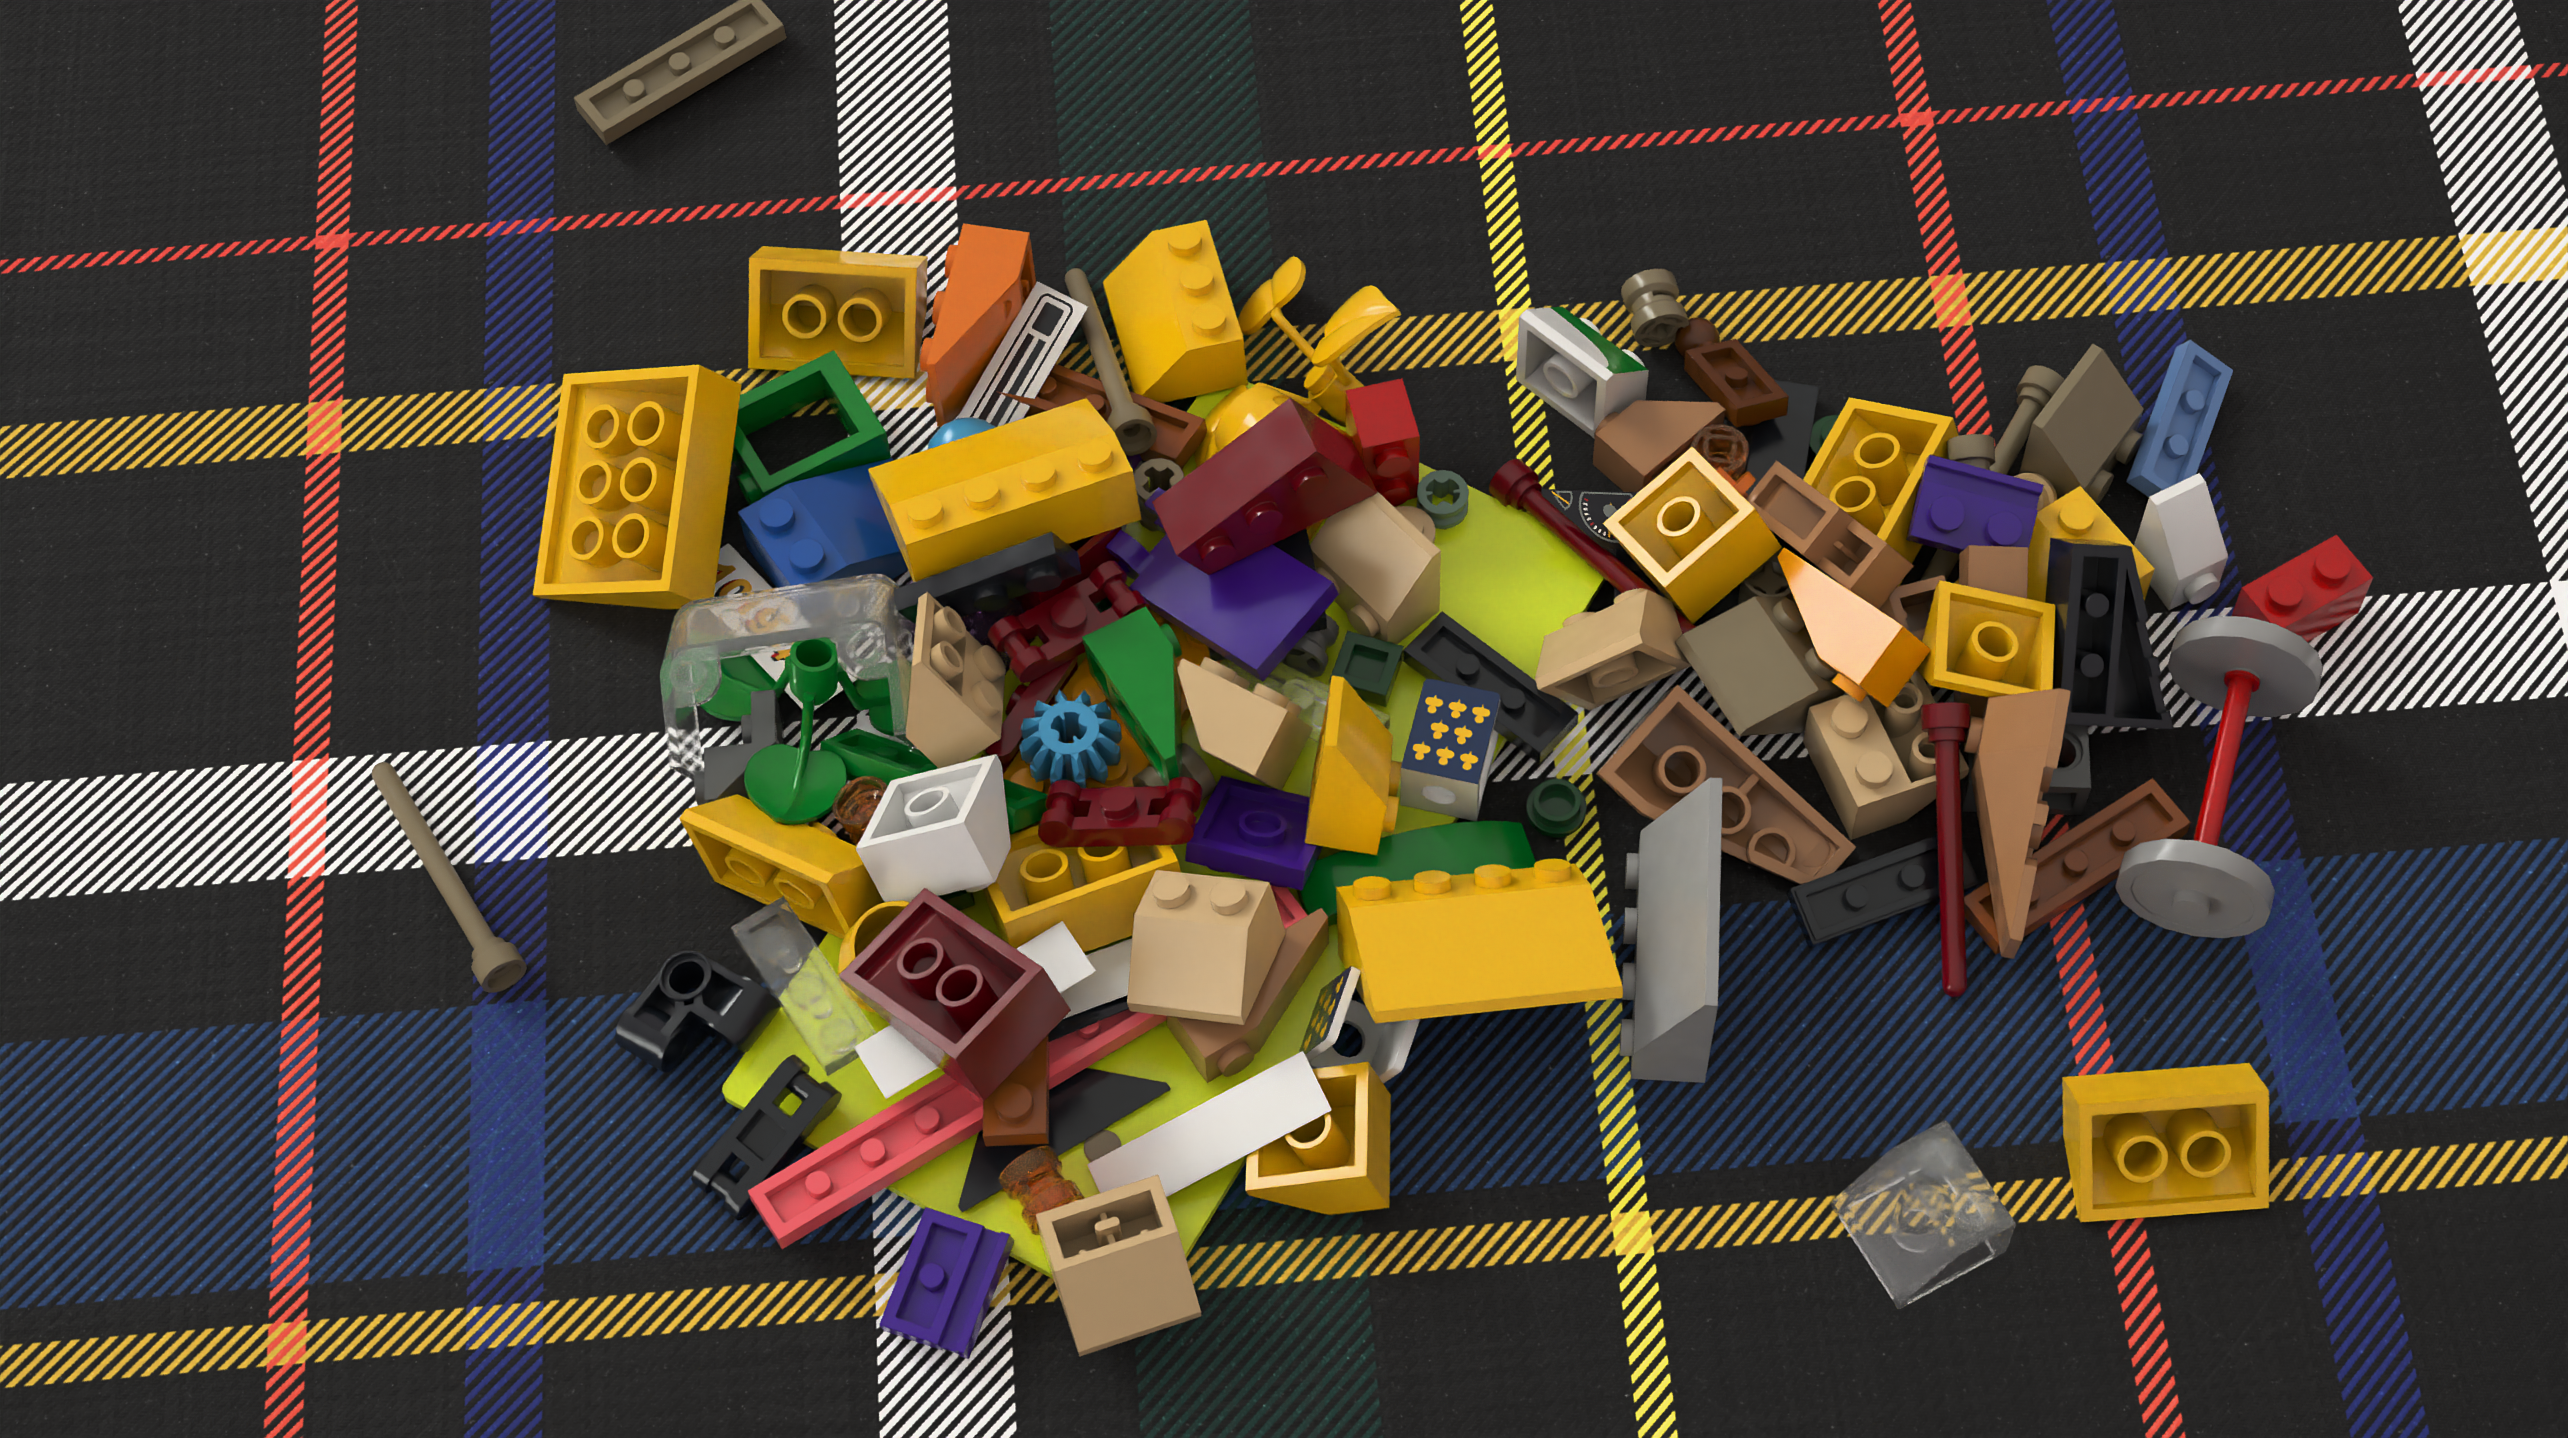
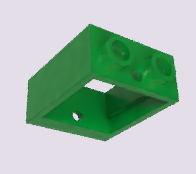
M834 350L740 395L732 462L736 464L741 473L736 476V479L749 505L788 483L891 458L885 429ZM825 397L849 437L769 475L747 440L746 435Z

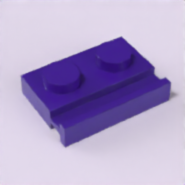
M1931 454L1925 459L1924 473L1919 484L1906 540L1960 554L1968 545L2028 547L2029 550L2038 512L2036 509L2039 496L2042 494L2043 484Z
M925 1207L879 1326L885 1332L942 1351L944 1349L969 1359L1014 1244L1011 1235L1002 1231L998 1233L986 1229L983 1225Z

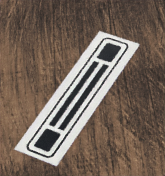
M1037 281L957 418L973 417L983 419L995 427L1023 419L1030 406L998 392L1035 399L1088 306Z

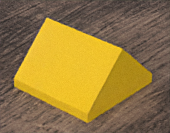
M1939 580L1935 588L1922 640L1931 651L1917 668V671L1931 686L1988 698L2053 689L2055 604Z

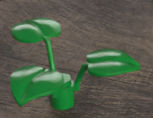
M692 635L690 638L687 652L688 683L695 700L707 713L723 720L741 721L742 715H751L752 691L775 690L777 700H779L788 684H790L791 692L803 703L799 749L786 744L767 746L755 753L745 768L744 785L746 793L753 804L775 822H782L786 825L813 822L829 813L844 794L847 776L841 757L831 751H810L814 706L827 702L836 692L838 682L856 710H869V721L873 728L889 736L906 738L912 662H885L873 665L858 675L859 679L855 681L854 686L847 675V664L838 663V649L836 645L826 637L808 635L799 638L793 643L790 648V656L785 658V669L776 682L737 641L711 640L697 635Z

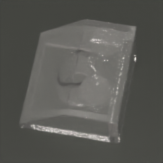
M1947 1120L1893 1147L1831 1202V1207L1898 1309L2006 1252L2016 1225Z

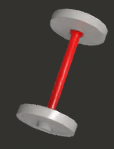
M2214 616L2192 621L2180 629L2173 642L2168 662V668L2173 681L2190 697L2215 709L2222 710L2193 840L2160 839L2143 842L2126 851L2120 865L2115 888L2121 901L2139 917L2160 927L2191 936L2230 938L2249 935L2265 926L2271 912L2275 894L2269 875L2254 862L2226 848L2217 846L2246 716L2277 717L2297 713L2312 704L2319 690L2323 666L2318 652L2301 636L2277 624L2249 617Z

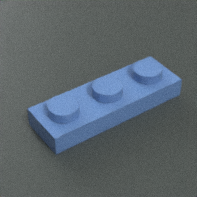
M2192 340L2177 346L2127 479V483L2147 497L2196 475L2233 373L2230 367Z

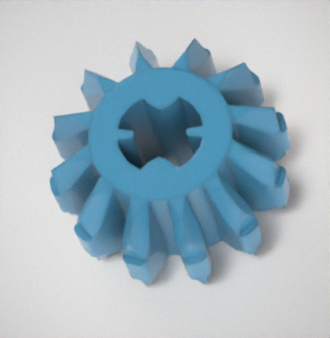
M1060 689L1055 696L1056 704L1053 706L1037 700L1034 707L1035 718L1023 719L1021 733L1024 740L1019 745L1021 758L1025 761V764H1030L1031 776L1035 779L1036 783L1050 778L1051 784L1058 780H1070L1077 783L1081 788H1086V779L1092 778L1105 784L1108 777L1107 766L1118 765L1120 761V746L1117 744L1122 739L1120 724L1117 723V720H1111V709L1107 706L1106 702L1091 706L1090 696L1085 690L1075 701H1067V696Z

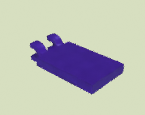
M1158 487L1144 503L1147 511L1158 517L1154 524L1158 530L1166 534L1152 501L1166 492ZM1122 530L1106 546L1108 552L1120 560L1118 564L1127 576L1135 580L1129 586L1131 591H1139L1149 603L1152 611L1262 682L1339 595L1331 580L1273 544L1211 575H1207L1178 557L1167 534L1150 553L1137 540Z

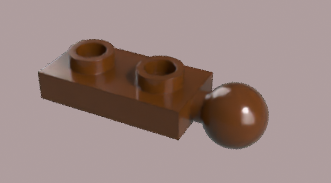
M1700 317L1688 319V326L1678 328L1675 335V345L1679 354L1685 358L1684 370L1713 402H1718L1726 409L1725 416L1735 427L1753 426L1765 420L1787 415L1789 396L1737 339L1720 342L1716 326L1711 321Z

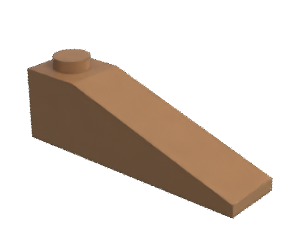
M1678 684L1663 695L1596 773L1639 814L1651 820L1657 819L1710 777L1723 778L1721 851L1797 885L1834 873L1856 848L1853 843Z
M2057 688L1989 697L1981 718L1971 716L1970 728L1966 732L1964 752L1974 753L1971 780L2001 957L2014 959L2023 940L2038 862L2036 858H2032L2033 849L2037 850L2039 848L2049 811L2047 801H2043L2042 796L2043 792H2048L2053 771L2058 766L2070 690Z

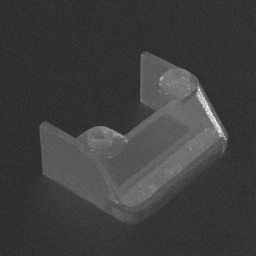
M867 574L697 599L683 605L677 611L672 621L660 670L669 768L691 780H694L695 771L703 770L696 706L708 702L717 693L722 680L720 659L787 650L796 641L823 637L830 639L833 643L836 642L839 663L854 678L863 681L888 678L894 736L909 747L917 748L906 738L913 646L910 620L902 616L897 611L893 590L900 588V586L885 575Z

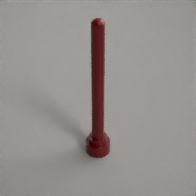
M1512 459L1495 473L1489 485V493L1503 506L1511 505L1518 511H1528L1619 592L1624 593L1629 590L1643 588L1656 593L1607 549L1600 547L1546 500L1541 493L1542 486L1538 483V474L1522 460ZM1675 609L1682 634L1696 627Z
M1946 702L1922 705L1921 722L1922 731L1928 732V743L1935 744L1942 987L1948 996L1960 997L1967 989L1959 743L1965 742V731H1968L1970 728L1971 716L1970 704Z

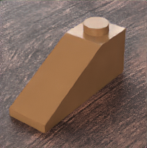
M1322 908L1285 929V937L1244 1025L1166 1016L1168 1028L1207 1083L1222 1074L1228 1077L1245 1069L1267 1041L1329 944L1328 916Z

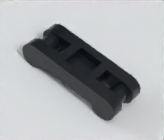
M796 1055L787 1057L777 1067L692 1174L691 1181L705 1193L713 1191L723 1199V1208L737 1221L744 1219L755 1209L748 1190L780 1172L819 1122L825 1120L835 1110L841 1100V1092L827 1081L821 1084L809 1075L810 1067ZM791 1093L803 1102L792 1116L780 1107V1104ZM737 1157L750 1167L740 1181L729 1172L731 1165Z

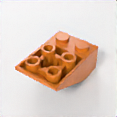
M963 223L958 245L950 244L945 259V277L949 278L945 291H937L932 312L933 324L936 325L933 338L926 337L924 339L920 354V370L928 372L926 402L933 403L936 422L939 427L952 421L962 411L1036 284L1030 232Z

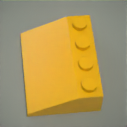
M701 365L564 374L533 596L542 599L656 609L712 608L741 384Z
M1087 398L868 469L870 479L913 582L1053 532L1065 543L1069 544L1142 520L1133 470L1115 432Z
M1544 859L1537 861L1532 868L1512 870L1504 865L1490 864L1477 867L1474 873L1450 875L1444 871L1429 870L1417 873L1414 879L1390 881L1379 876H1368L1356 879L1353 885L1336 887L1338 956L1345 969L1353 966L1361 970L1356 989L1375 1024L1623 998V985L1591 885L1575 863L1571 864L1563 859Z

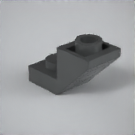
M775 690L751 692V715H742L741 717L743 744L704 747V770L695 771L694 774L697 805L736 794L750 799L744 785V773L748 761L755 753L767 746L784 744L783 716Z

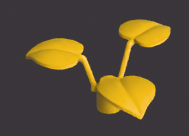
M1293 256L1277 269L1272 279L1264 282L1251 295L1239 314L1238 323L1244 335H1251L1262 328L1272 317L1273 321L1315 366L1304 381V387L1309 390L1308 398L1261 382L1253 387L1268 386L1276 389L1316 415L1322 409L1341 426L1345 427L1346 390L1364 387V385L1345 369L1338 357L1383 324L1397 316H1401V312L1377 287L1372 285L1365 286L1352 295L1329 319L1324 330L1325 337L1319 341L1314 350L1283 316L1281 310L1300 291L1305 279L1306 268L1304 263L1299 258ZM1240 385L1232 390L1205 418L1207 433L1194 452L1197 467L1218 452L1215 445L1218 422L1229 404L1237 396L1249 389L1245 385Z

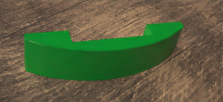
M1508 821L1451 823L1383 837L1380 839L1377 855L1343 850L1316 861L1303 890H1297L1302 908L1307 915L1322 908L1328 916V926L1337 924L1336 887L1353 885L1356 879L1362 877L1379 876L1390 881L1414 879L1417 873L1429 870L1444 871L1450 875L1474 873L1477 867L1490 864L1504 865L1511 870L1532 868L1536 861L1522 823Z

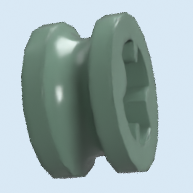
M1438 470L1423 477L1418 484L1417 508L1425 511L1432 518L1435 528L1448 529L1455 527L1466 517L1469 489L1465 480L1452 471ZM1447 494L1453 495L1452 505L1446 501L1440 502L1437 506L1432 504L1433 495L1439 498H1443Z

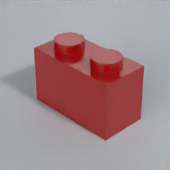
M1403 379L1346 390V432L1353 437L1354 446L1376 490L1394 507L1405 503L1407 500L1417 498L1420 435Z
M2336 534L2242 587L2232 616L2249 617L2277 624L2309 642L2359 613L2373 577Z

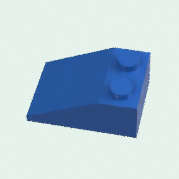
M893 458L788 483L738 512L748 550L789 606L810 627L908 570L868 472L869 468L894 461Z

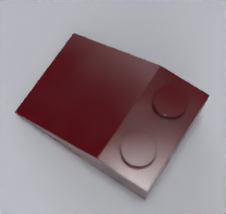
M926 888L838 975L848 988L943 1072L983 1101L993 1093L1071 1011L1042 966Z

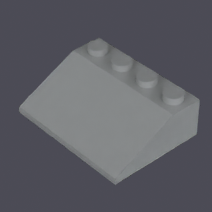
M1710 777L1642 829L1638 853H1627L1625 889L1636 890V908L1625 907L1623 944H1635L1634 963H1623V998L1621 999L1633 1000L1632 1019H1621L1620 1056H1631L1630 1079L1705 1083L1718 1008L1723 778Z

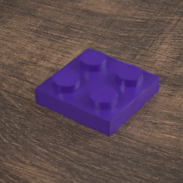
M1221 776L1196 823L1192 839L1187 842L1185 861L1207 866L1209 869L1217 872H1230L1270 882V885L1276 887H1289L1302 891L1323 846L1305 843L1310 797Z

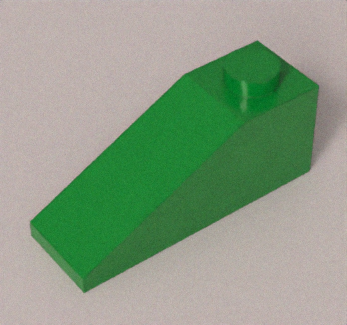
M1145 606L1083 636L1082 639L1090 674L1164 785L1167 786L1170 780L1182 776L1181 692L1176 658L1182 655V650L1171 627L1167 623L1159 626Z

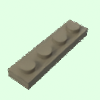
M738 0L575 96L574 101L577 111L602 141L608 145L786 39L784 25L762 0Z

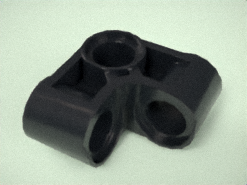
M693 950L680 951L664 962L658 974L641 996L624 1012L616 1028L615 1040L618 1046L661 1072H670L685 1059L698 1040L702 1041L706 1034L712 1038L715 1036L741 1052H748L780 1010L781 1005L774 996L753 980L733 973L700 952ZM702 983L698 989L686 994L692 986Z

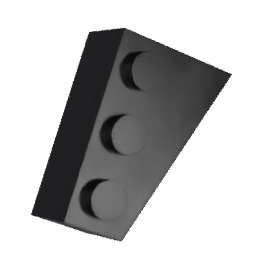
M2050 538L2045 603L2055 604L2053 689L2060 688L2071 691L2065 724L2174 729L2171 714L2165 708L2158 676L2161 675L2158 658L2153 655L2145 622L2149 619L2132 547L2105 540Z

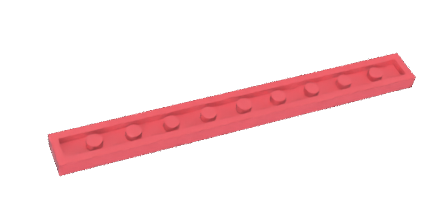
M1271 885L1285 929L1308 916L1287 887ZM1127 1009L1051 1041L1049 1046V1090L1166 1021L1167 1017L1165 1015L1132 1012ZM945 1073L749 1189L750 1199L780 1247L784 1249L983 1130V1100Z

